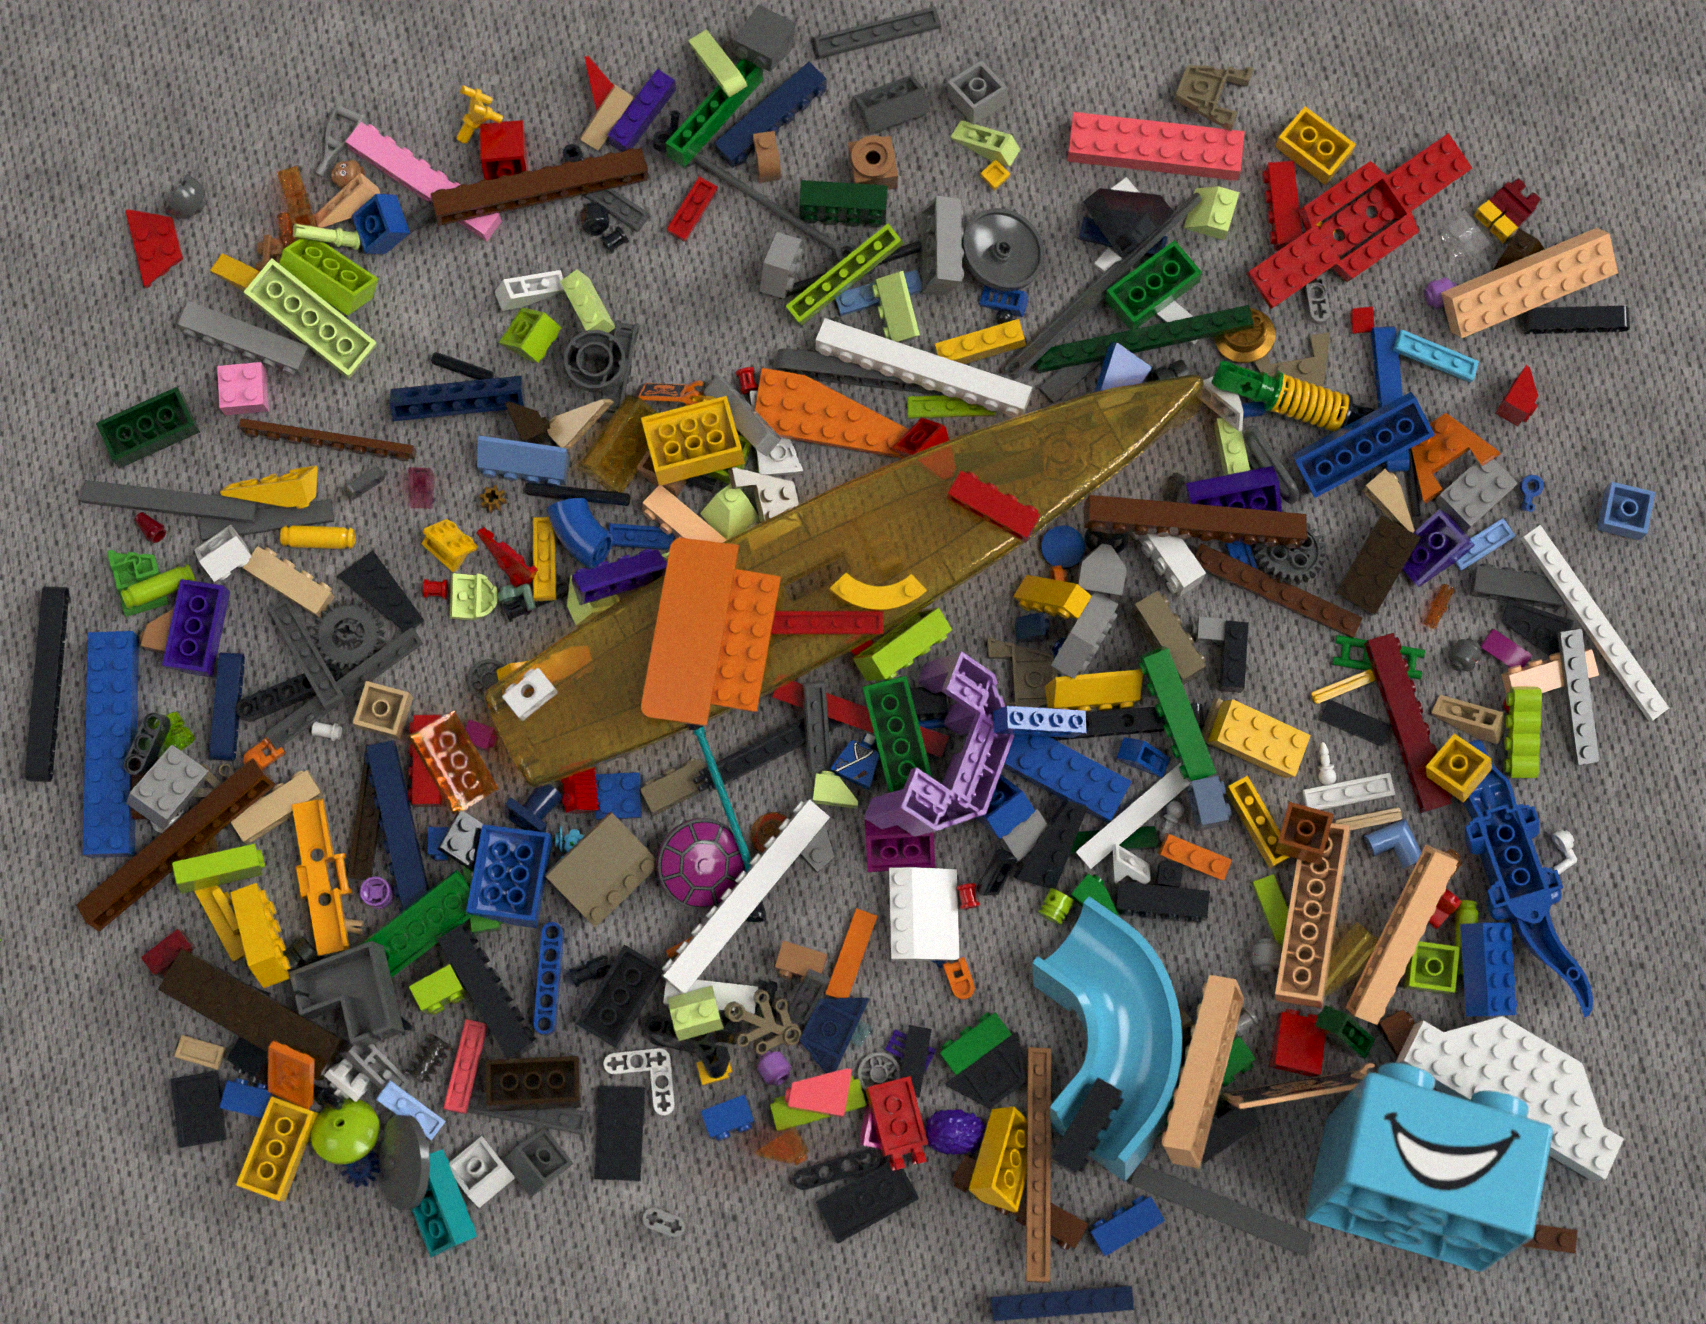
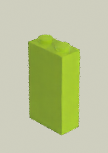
M255 844L172 862L176 883L181 894L263 875L261 868L266 867L262 850H257Z

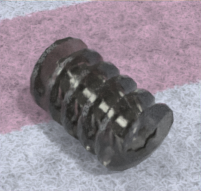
M432 1034L433 1038H425L428 1046L420 1045L423 1054L415 1053L418 1062L410 1061L413 1070H404L423 1084L424 1081L430 1083L433 1081L429 1073L437 1075L438 1072L434 1066L442 1067L443 1064L439 1058H448L444 1050H453L450 1044Z

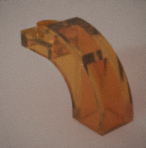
M298 165L276 172L288 205L293 227L295 223L317 227L314 211Z

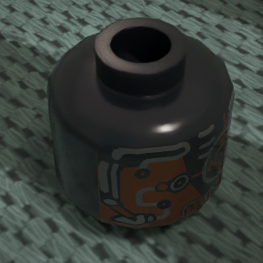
M591 202L586 204L580 211L581 226L584 232L593 236H599L609 228L608 212L603 205Z

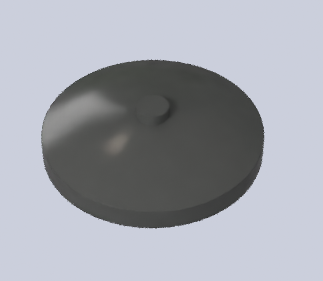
M987 209L974 216L964 229L961 240V248L964 249L963 260L973 276L986 286L1000 291H1015L1028 286L1040 273L1045 258L1044 245L1036 228L1022 215L1008 209Z
M408 1114L396 1115L387 1122L381 1136L379 1146L380 1179L384 1193L394 1208L398 1210L413 1209L422 1201L428 1186L430 1171L429 1149L425 1133L418 1120Z

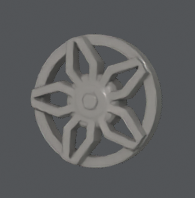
M882 1052L866 1056L858 1068V1079L861 1087L864 1090L867 1088L862 1078L866 1080L872 1079L869 1087L873 1086L874 1082L878 1084L886 1083L887 1078L893 1081V1077L888 1074L893 1073L895 1069L897 1070V1079H900L901 1071L898 1062L891 1055ZM879 1056L886 1057L891 1061L882 1065V1060ZM874 1057L878 1060L879 1065H874ZM870 1059L872 1069L869 1067L862 1069L864 1064ZM894 1064L892 1069L888 1071L886 1066ZM869 1071V1072H870V1076H865V1075H862L861 1073H862V1072Z

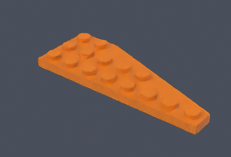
M762 368L755 410L780 437L906 459L895 452L892 446L909 430L908 428L806 375Z

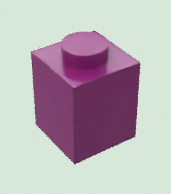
M469 719L461 741L465 745L489 753L490 748L496 746L498 736L493 727Z

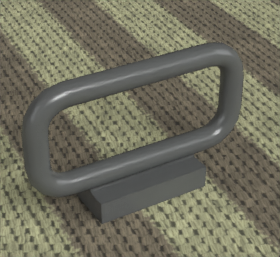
M1248 426L1244 433V439L1253 454L1248 457L1250 468L1254 470L1273 466L1279 479L1281 497L1287 503L1294 504L1299 497L1296 484L1262 433L1255 426Z

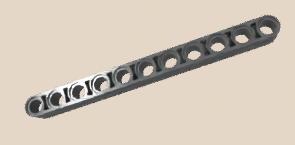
M787 348L779 349L777 352L775 370L806 375L815 381L944 395L942 392L927 390L915 383H906L894 376H885L873 369H864L852 362H843L831 355L825 356L819 352ZM992 373V374H995V375H998V376H1001V377H1004V378L1013 380V379H1012L1009 375H1007V374Z

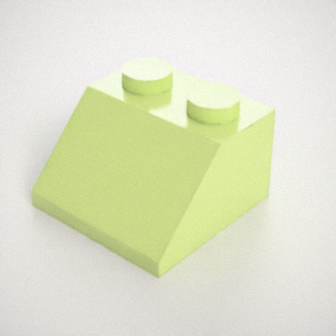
M1219 186L1195 188L1194 193H1199L1202 201L1187 214L1184 229L1225 240L1240 192Z
M713 986L668 998L674 1029L679 1041L724 1029Z

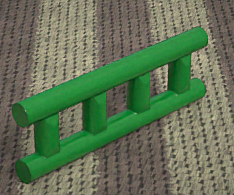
M1336 635L1335 644H1341L1342 648L1340 657H1333L1332 665L1359 670H1372L1364 643L1368 640ZM1351 646L1364 648L1362 661L1349 659ZM1401 646V655L1408 656V677L1421 680L1422 671L1415 670L1417 657L1424 658L1425 649Z

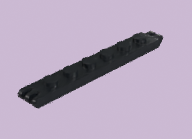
M828 717L829 732L845 724ZM804 718L716 762L715 764L718 767L723 785L806 744ZM706 767L700 770V776L693 779L695 784L704 781V784L697 787L699 792L706 789L709 792L716 790L709 768Z

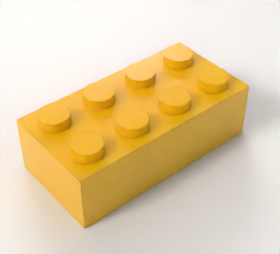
M1231 699L1222 701L1207 743L1283 778L1296 777L1311 735Z
M254 883L230 892L247 964L263 989L290 979L288 969H291L287 956L283 954L286 947L283 939L279 938L278 935L281 932V927L278 920L274 919V914L277 913L272 901L269 902L265 889L261 890L258 884Z
M271 1096L236 1185L274 1200L285 1202L310 1139L311 1129L319 1113Z

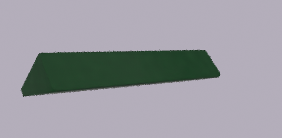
M1155 826L1139 827L1119 846L1127 851L1157 849L1158 840ZM1101 830L1078 832L1069 855H1078L1076 851Z

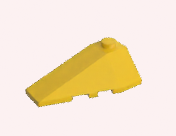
M317 465L289 470L290 473L284 474L281 477H277V474L274 473L260 479V482H258L257 478L231 483L223 488L220 493L221 496L283 507L296 506L297 509L305 508L316 497L318 468Z

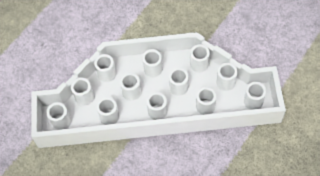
M1503 1016L1447 1032H1442L1429 1023L1421 1021L1413 1025L1395 1062L1415 1066L1427 1071L1435 1078L1434 1088L1444 1094L1471 1101L1473 1093L1489 1090L1510 1094L1525 1101L1529 1106L1528 1118L1549 1124L1553 1129L1549 1156L1593 1182L1607 1178L1624 1138L1603 1126L1583 1064Z

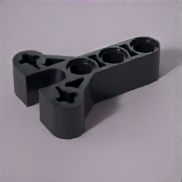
M725 1010L720 1012L724 1029L681 1041L675 1036L676 1032L671 1018L652 1016L645 1022V1029L652 1044L695 1053L704 1064L707 1075L714 1079L720 1078L725 1074L731 1059L727 1047L715 1044L725 1042L736 1045L734 1037L736 1033L740 1032L741 1028L739 1021L734 1022L726 1017Z

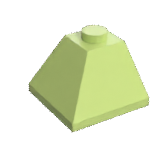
M731 483L717 493L700 513L713 529L727 539L728 544L734 543L745 532H748L760 523L759 515L741 489H732Z
M572 575L570 576L567 607L576 625L593 622L623 607L617 595L579 605L571 581Z

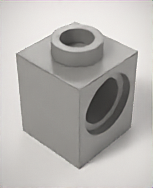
M1199 616L1197 622L1192 625V636H1196L1195 643L1222 645L1225 639L1226 619Z

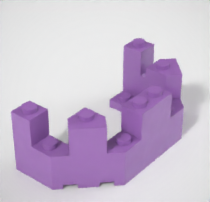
M962 651L925 663L917 683L933 694L942 691L958 702L957 704L950 705L944 725L960 736L968 733L962 751L952 755L942 784L918 768H914L910 771L904 789L872 798L864 818L881 829L898 825L909 832L911 836H918L984 815L987 812L1014 734L994 733L993 711L1005 707L1002 696L999 697L995 685L998 684L996 676Z

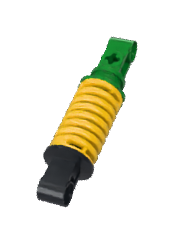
M1228 361L1220 362L1211 381L1218 389L1249 397L1254 402H1263V408L1267 412H1276L1280 415L1285 413L1287 417H1293L1296 420L1301 419L1305 423L1309 421L1311 425L1316 424L1318 427H1325V429L1332 432L1375 411L1372 408L1353 404L1351 394H1341L1338 391H1331V389L1323 388L1319 385L1316 386L1304 380L1300 381V379L1285 375L1280 371H1277L1271 377L1265 372L1258 373Z

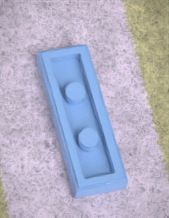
M1504 518L1470 538L1475 546L1455 562V565L1459 571H1462L1510 541L1516 535Z
M391 1080L376 1097L377 1101L396 1115L408 1114L416 1118L423 1128L425 1136L431 1140L446 1122Z

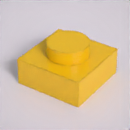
M996 159L980 173V177L994 191L1009 179L1011 175Z

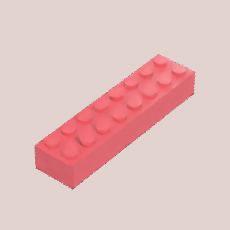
M1073 112L1067 162L1237 181L1241 172L1245 131H1229L1221 128Z

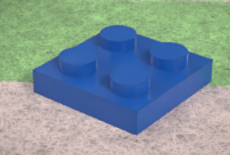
M640 772L595 774V780L597 781L596 793L598 794L597 802L599 803V809L596 811V820H602L610 811L618 819L642 818Z

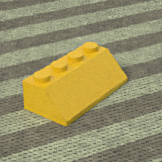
M1138 669L1077 675L1075 679L1070 676L1055 677L1045 686L1047 707L1051 709L1082 710L1085 712H1090L1091 708L1107 711L1111 710L1113 706H1120V709L1133 708V704L1140 701L1143 674Z
M1014 1106L991 1110L969 1190L981 1202L1017 1212L1026 1182L1027 1119Z

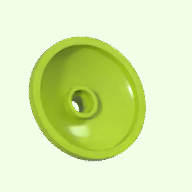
M348 1098L347 1100L343 1099L344 1104L340 1110H334L328 1106L321 1110L311 1129V1142L316 1153L322 1159L333 1164H349L363 1158L372 1150L379 1137L380 1123L376 1112L368 1103L362 1100L355 1102L353 1099ZM341 1122H344L343 1126L338 1127Z

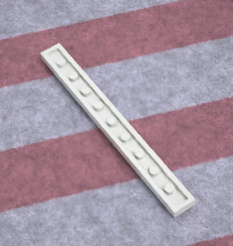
M1541 525L1520 538L1649 722L1653 721L1668 710L1669 707Z

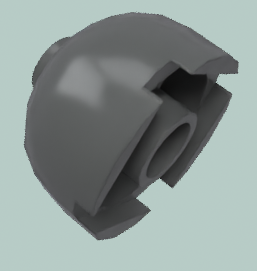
M186 174L182 184L178 186L168 204L169 206L165 210L179 218H189L196 212L201 213L206 204L203 201L205 195L204 188L195 178Z

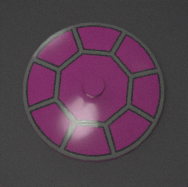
M708 818L691 819L673 828L661 843L656 861L658 879L665 892L679 904L699 910L711 909L714 905L716 907L719 906L723 901L720 899L728 888L732 890L736 886L737 882L735 879L746 869L731 828L719 821Z

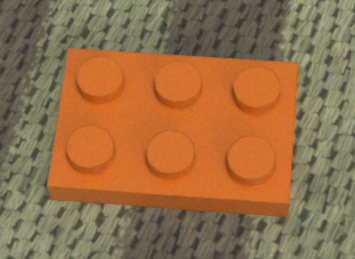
M273 1041L268 1047V1092L309 1110L313 1104L315 1059L305 1053L291 1049L285 1044Z

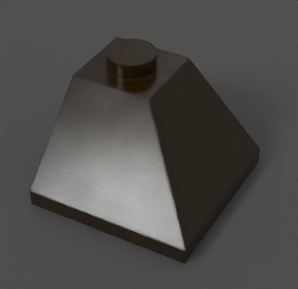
M1519 228L1492 271L1540 252L1545 248L1537 238Z
M509 401L505 403L522 442L542 444L550 437L547 431L550 429V425L546 417L541 418L536 410Z

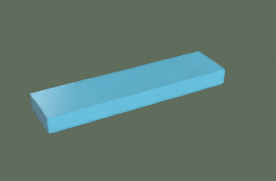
M1402 329L1398 331L1393 351L1462 380L1470 383L1474 381L1479 361Z

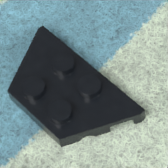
M1016 1031L945 1083V1085L988 1109L992 1108L1027 1082L1018 1032Z

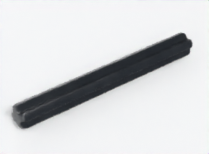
M530 482L525 487V493L530 496L566 500L584 498L587 502L629 506L631 496L628 493Z

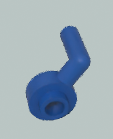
M1527 475L1520 482V490L1524 494L1521 504L1523 511L1532 512L1535 510V505L1531 503L1532 499L1540 495L1544 489V482L1539 476ZM1530 481L1534 483L1532 490H1529L1527 487Z

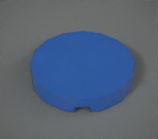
M1066 525L1050 529L1044 535L1041 543L1043 558L1050 566L1061 565L1062 569H1070L1077 565L1085 551V542L1082 535L1073 527Z

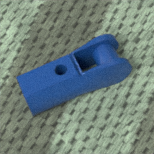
M1260 401L1241 403L1244 411L1243 419L1263 415L1266 412L1263 408L1264 403Z

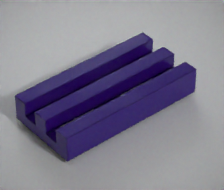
M895 1029L885 1051L903 1059L904 1054L891 1047L894 1044L905 1050V1044L895 1039L898 1036L907 1040V1035ZM930 1046L928 1048L930 1053L926 1059L925 1071L936 1052V1049Z

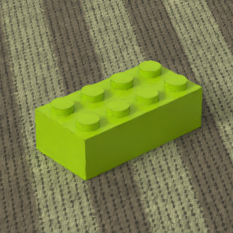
M300 238L283 249L279 263L324 301L347 316L373 298L379 278L323 241Z
M939 607L919 610L855 656L853 660L866 681L891 680L897 675L896 671L900 668L904 669L913 664L915 657L928 653L931 650V645L944 641L947 638L946 634L952 631V628Z

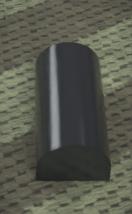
M997 849L977 885L978 892L982 896L999 895L1017 858L1007 850Z

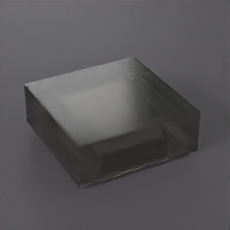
M425 952L417 958L412 973L427 977L438 971L442 958Z

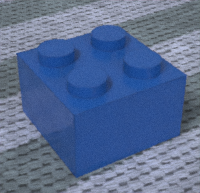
M375 194L352 215L365 254H386L410 234L397 195Z
M745 1094L701 1111L710 1138H716L718 1142L731 1137L730 1132L738 1130L739 1133L751 1130V1124L755 1123Z

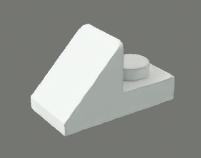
M1115 843L1113 845L1115 884L1127 875L1142 884L1148 883L1151 880L1150 864Z

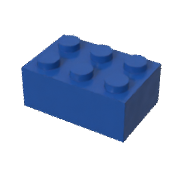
M1000 774L986 814L975 817V819L1000 839L1010 834L1012 829L1021 822L1028 820L1030 815L1035 812V809L1024 792Z

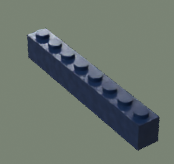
M391 740L366 746L367 752H364L366 765L371 766L372 774H369L371 787H375L377 796H374L376 809H380L382 818H379V825L381 831L386 833L387 840L384 841L386 853L391 855L392 862L389 863L391 876L395 875L397 884L394 885L396 898L401 900L400 913L428 892L429 886L396 741Z

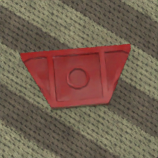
M128 209L125 211L145 288H149L152 285L151 283L159 276L165 275L172 266L177 265L183 260L173 218L169 216Z

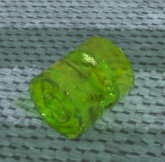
M172 712L166 715L170 719L171 726L164 745L167 749L173 745L182 751L191 745L196 737L189 727H184L185 721L179 712ZM160 720L155 723V729L159 727Z

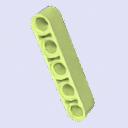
M707 29L688 40L692 49L696 51L697 57L728 97L747 87V83L739 70Z

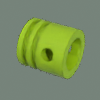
M1051 888L1043 901L1044 905L1040 907L1042 910L1039 909L1037 913L1057 925H1062L1063 922L1061 920L1064 921V915L1068 914L1074 900L1064 893Z

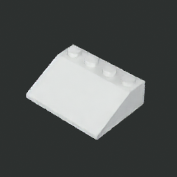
M889 868L891 962L958 960L957 869Z

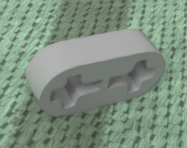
M650 1208L643 1215V1223L646 1227L671 1237L681 1236L686 1229L685 1221L681 1217L657 1208ZM654 1212H657V1217L663 1219V1223L655 1222L653 1225H650V1220L647 1219L648 1214L652 1215ZM675 1220H678L679 1225L682 1226L681 1230H676L675 1234L672 1233V1228L665 1225L666 1221L674 1223Z

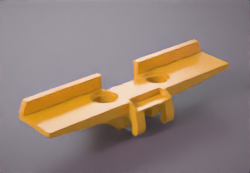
M323 798L292 804L302 864L296 866L295 869L296 875H298L300 898L307 899L308 897L317 955L321 956L349 950L350 946L341 897L353 894L352 889H349L344 862L346 854L334 855ZM316 849H321L324 853L323 859L320 861L312 860L311 854ZM335 861L340 889H332L328 876L329 862ZM330 894V904L322 906L319 903V897Z

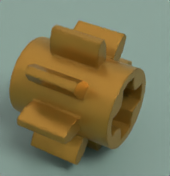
M497 485L490 489L485 487V493L479 494L480 499L485 500L481 503L482 508L488 506L491 514L495 509L501 512L502 504H507V500L502 498L506 494L505 491L501 490L499 492ZM496 495L497 499H494L493 502H490L489 498L492 499L493 496Z

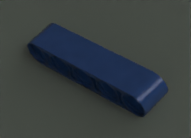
M220 652L210 740L211 760L235 761L236 753H234L237 752L238 731L236 730H239L240 716L236 713V704L242 698V687L240 686H243L244 666L242 664H245L244 653Z

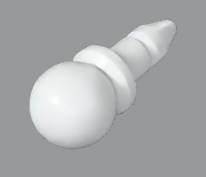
M1322 742L1319 750L1322 765L1318 766L1320 770L1318 778L1323 785H1331L1336 781L1337 776L1333 770L1334 764H1329L1328 748Z

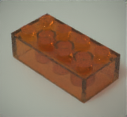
M454 710L443 714L408 735L452 814L457 813L459 810H466L499 789Z

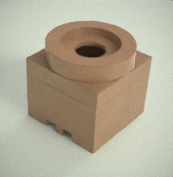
M871 135L859 141L848 142V158L853 183L888 185V190L898 188V173L891 136L880 137Z

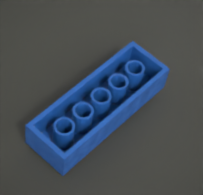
M1409 392L1291 455L1311 493L1316 498L1435 436L1416 397L1412 392Z
M1014 735L1003 766L1006 770L1062 800L1066 798L1085 804L1088 807L1086 813L1107 824L1112 820L1132 782L1048 736Z

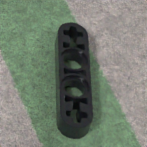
M867 1149L803 1168L794 1174L793 1183L800 1190H808L872 1171L879 1166L881 1161L880 1155L873 1149ZM868 1153L877 1157V1160L874 1161V1166L870 1167L866 1163L862 1164L863 1170H858L856 1156H860V1160L866 1159V1154ZM852 1160L855 1164L853 1172H843L841 1169L842 1162ZM824 1166L830 1167L833 1172L832 1177L828 1180H824L819 1176V1171ZM816 1169L815 1173L819 1183L814 1184V1179L808 1180L807 1186L797 1183L801 1173H804L805 1176L813 1175L810 1170Z

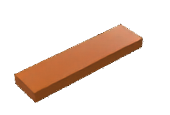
M856 908L825 995L833 998H849L876 923L877 915Z

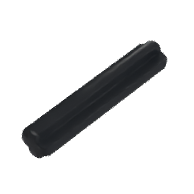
M434 352L431 358L434 365L477 380L492 379L494 377V373L490 370L438 352Z

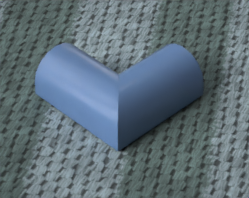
M1406 819L1363 836L1373 857L1394 849L1403 869L1416 864L1421 855V851Z

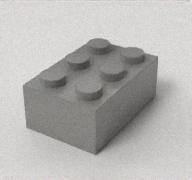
M1495 459L1483 466L1477 460L1437 497L1435 502L1466 533L1508 495L1518 483Z
M171 745L131 790L126 804L164 830L203 785L209 771Z

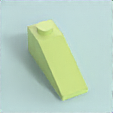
M960 120L950 137L952 140L992 162L996 159L1000 164L1009 167L1021 150L1012 135L980 125H973Z

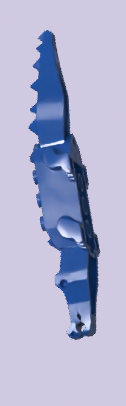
M1481 740L1468 742L1488 756ZM1492 763V770L1463 803V806L1472 818V821L1468 822V825L1464 827L1467 849L1471 854H1480L1490 883V889L1487 890L1488 900L1486 901L1489 914L1495 920L1505 919L1509 923L1514 924L1526 948L1539 961L1553 969L1567 982L1576 995L1584 1017H1588L1593 1010V996L1590 983L1581 966L1560 942L1549 913L1551 905L1561 900L1563 885L1558 871H1552V868L1547 869V867L1542 868L1532 839L1539 834L1540 829L1537 812L1534 806L1517 805L1509 779Z

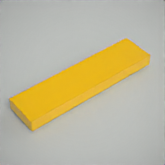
M549 517L533 518V565L538 569L533 579L534 601L557 600L556 533Z

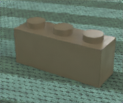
M695 758L688 760L683 764V768L677 771L675 768L663 774V778L657 781L651 779L643 784L644 787L640 790L653 816L700 793L697 787L704 784V781L695 784L693 779L700 776L699 771L705 768L701 758L698 760Z

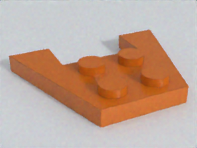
M1447 413L1430 423L1435 436L1411 448L1425 503L1444 491L1433 474L1470 449L1482 466L1501 454L1497 449Z

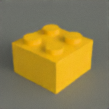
M1454 733L1428 763L1426 774L1427 778L1464 803L1492 770V761L1490 757Z

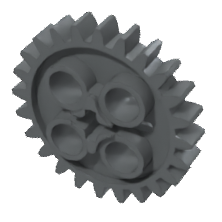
M1307 523V539L1303 543L1306 547L1301 545L1298 548L1292 549L1287 548L1285 545L1269 547L1262 543L1256 544L1254 550L1258 551L1255 558L1262 559L1259 566L1267 567L1264 573L1272 572L1271 579L1278 576L1279 583L1287 579L1288 585H1291L1293 580L1299 585L1302 580L1307 583L1310 578L1314 579L1317 573L1320 572L1325 562L1323 557L1326 551L1322 550L1325 543H1319L1321 535L1315 536L1316 529L1309 530V523Z

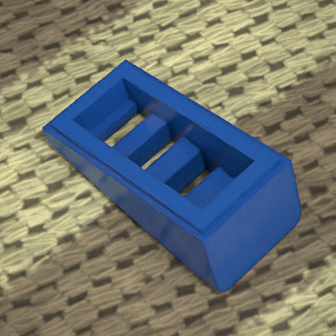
M985 285L979 305L996 311L1007 309L1012 315L1023 317L1029 298L1026 291H1000ZM991 292L994 293L992 302L988 301ZM999 294L1003 295L1001 302L997 303ZM1008 297H1011L1009 305L1006 304Z

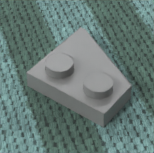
M825 824L800 853L817 873L834 859Z

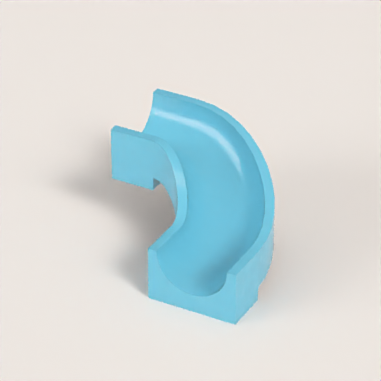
M1088 897L1083 903V909L1076 925L1063 944L1045 960L1037 957L1032 962L1033 986L1069 1012L1073 1009L1077 1013L1083 1024L1088 1044L1082 1068L1050 1106L1051 1128L1064 1137L1098 1077L1122 1091L1121 1098L1124 1101L1118 1112L1113 1110L1109 1117L1112 1119L1106 1132L1101 1131L1098 1139L1101 1141L1095 1152L1090 1150L1088 1155L1125 1182L1153 1148V1142L1163 1129L1169 1111L1172 1110L1174 1091L1178 1088L1181 1068V1018L1172 982L1152 946L1126 921L1091 897Z

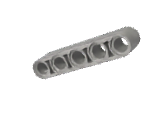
M717 374L703 391L704 394L715 398L727 396L736 428L760 453L768 456L780 442L781 437L726 379Z

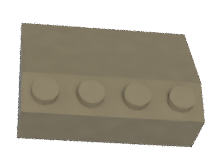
M610 811L545 876L596 927L656 869L657 859Z

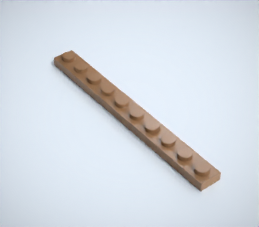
M1028 1047L1025 1282H1050L1051 1048Z

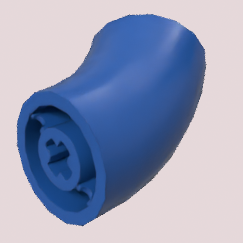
M573 498L548 506L546 510L550 523L566 550L588 569L596 568L597 564L602 563L611 549L613 535L595 519L587 500L584 498Z

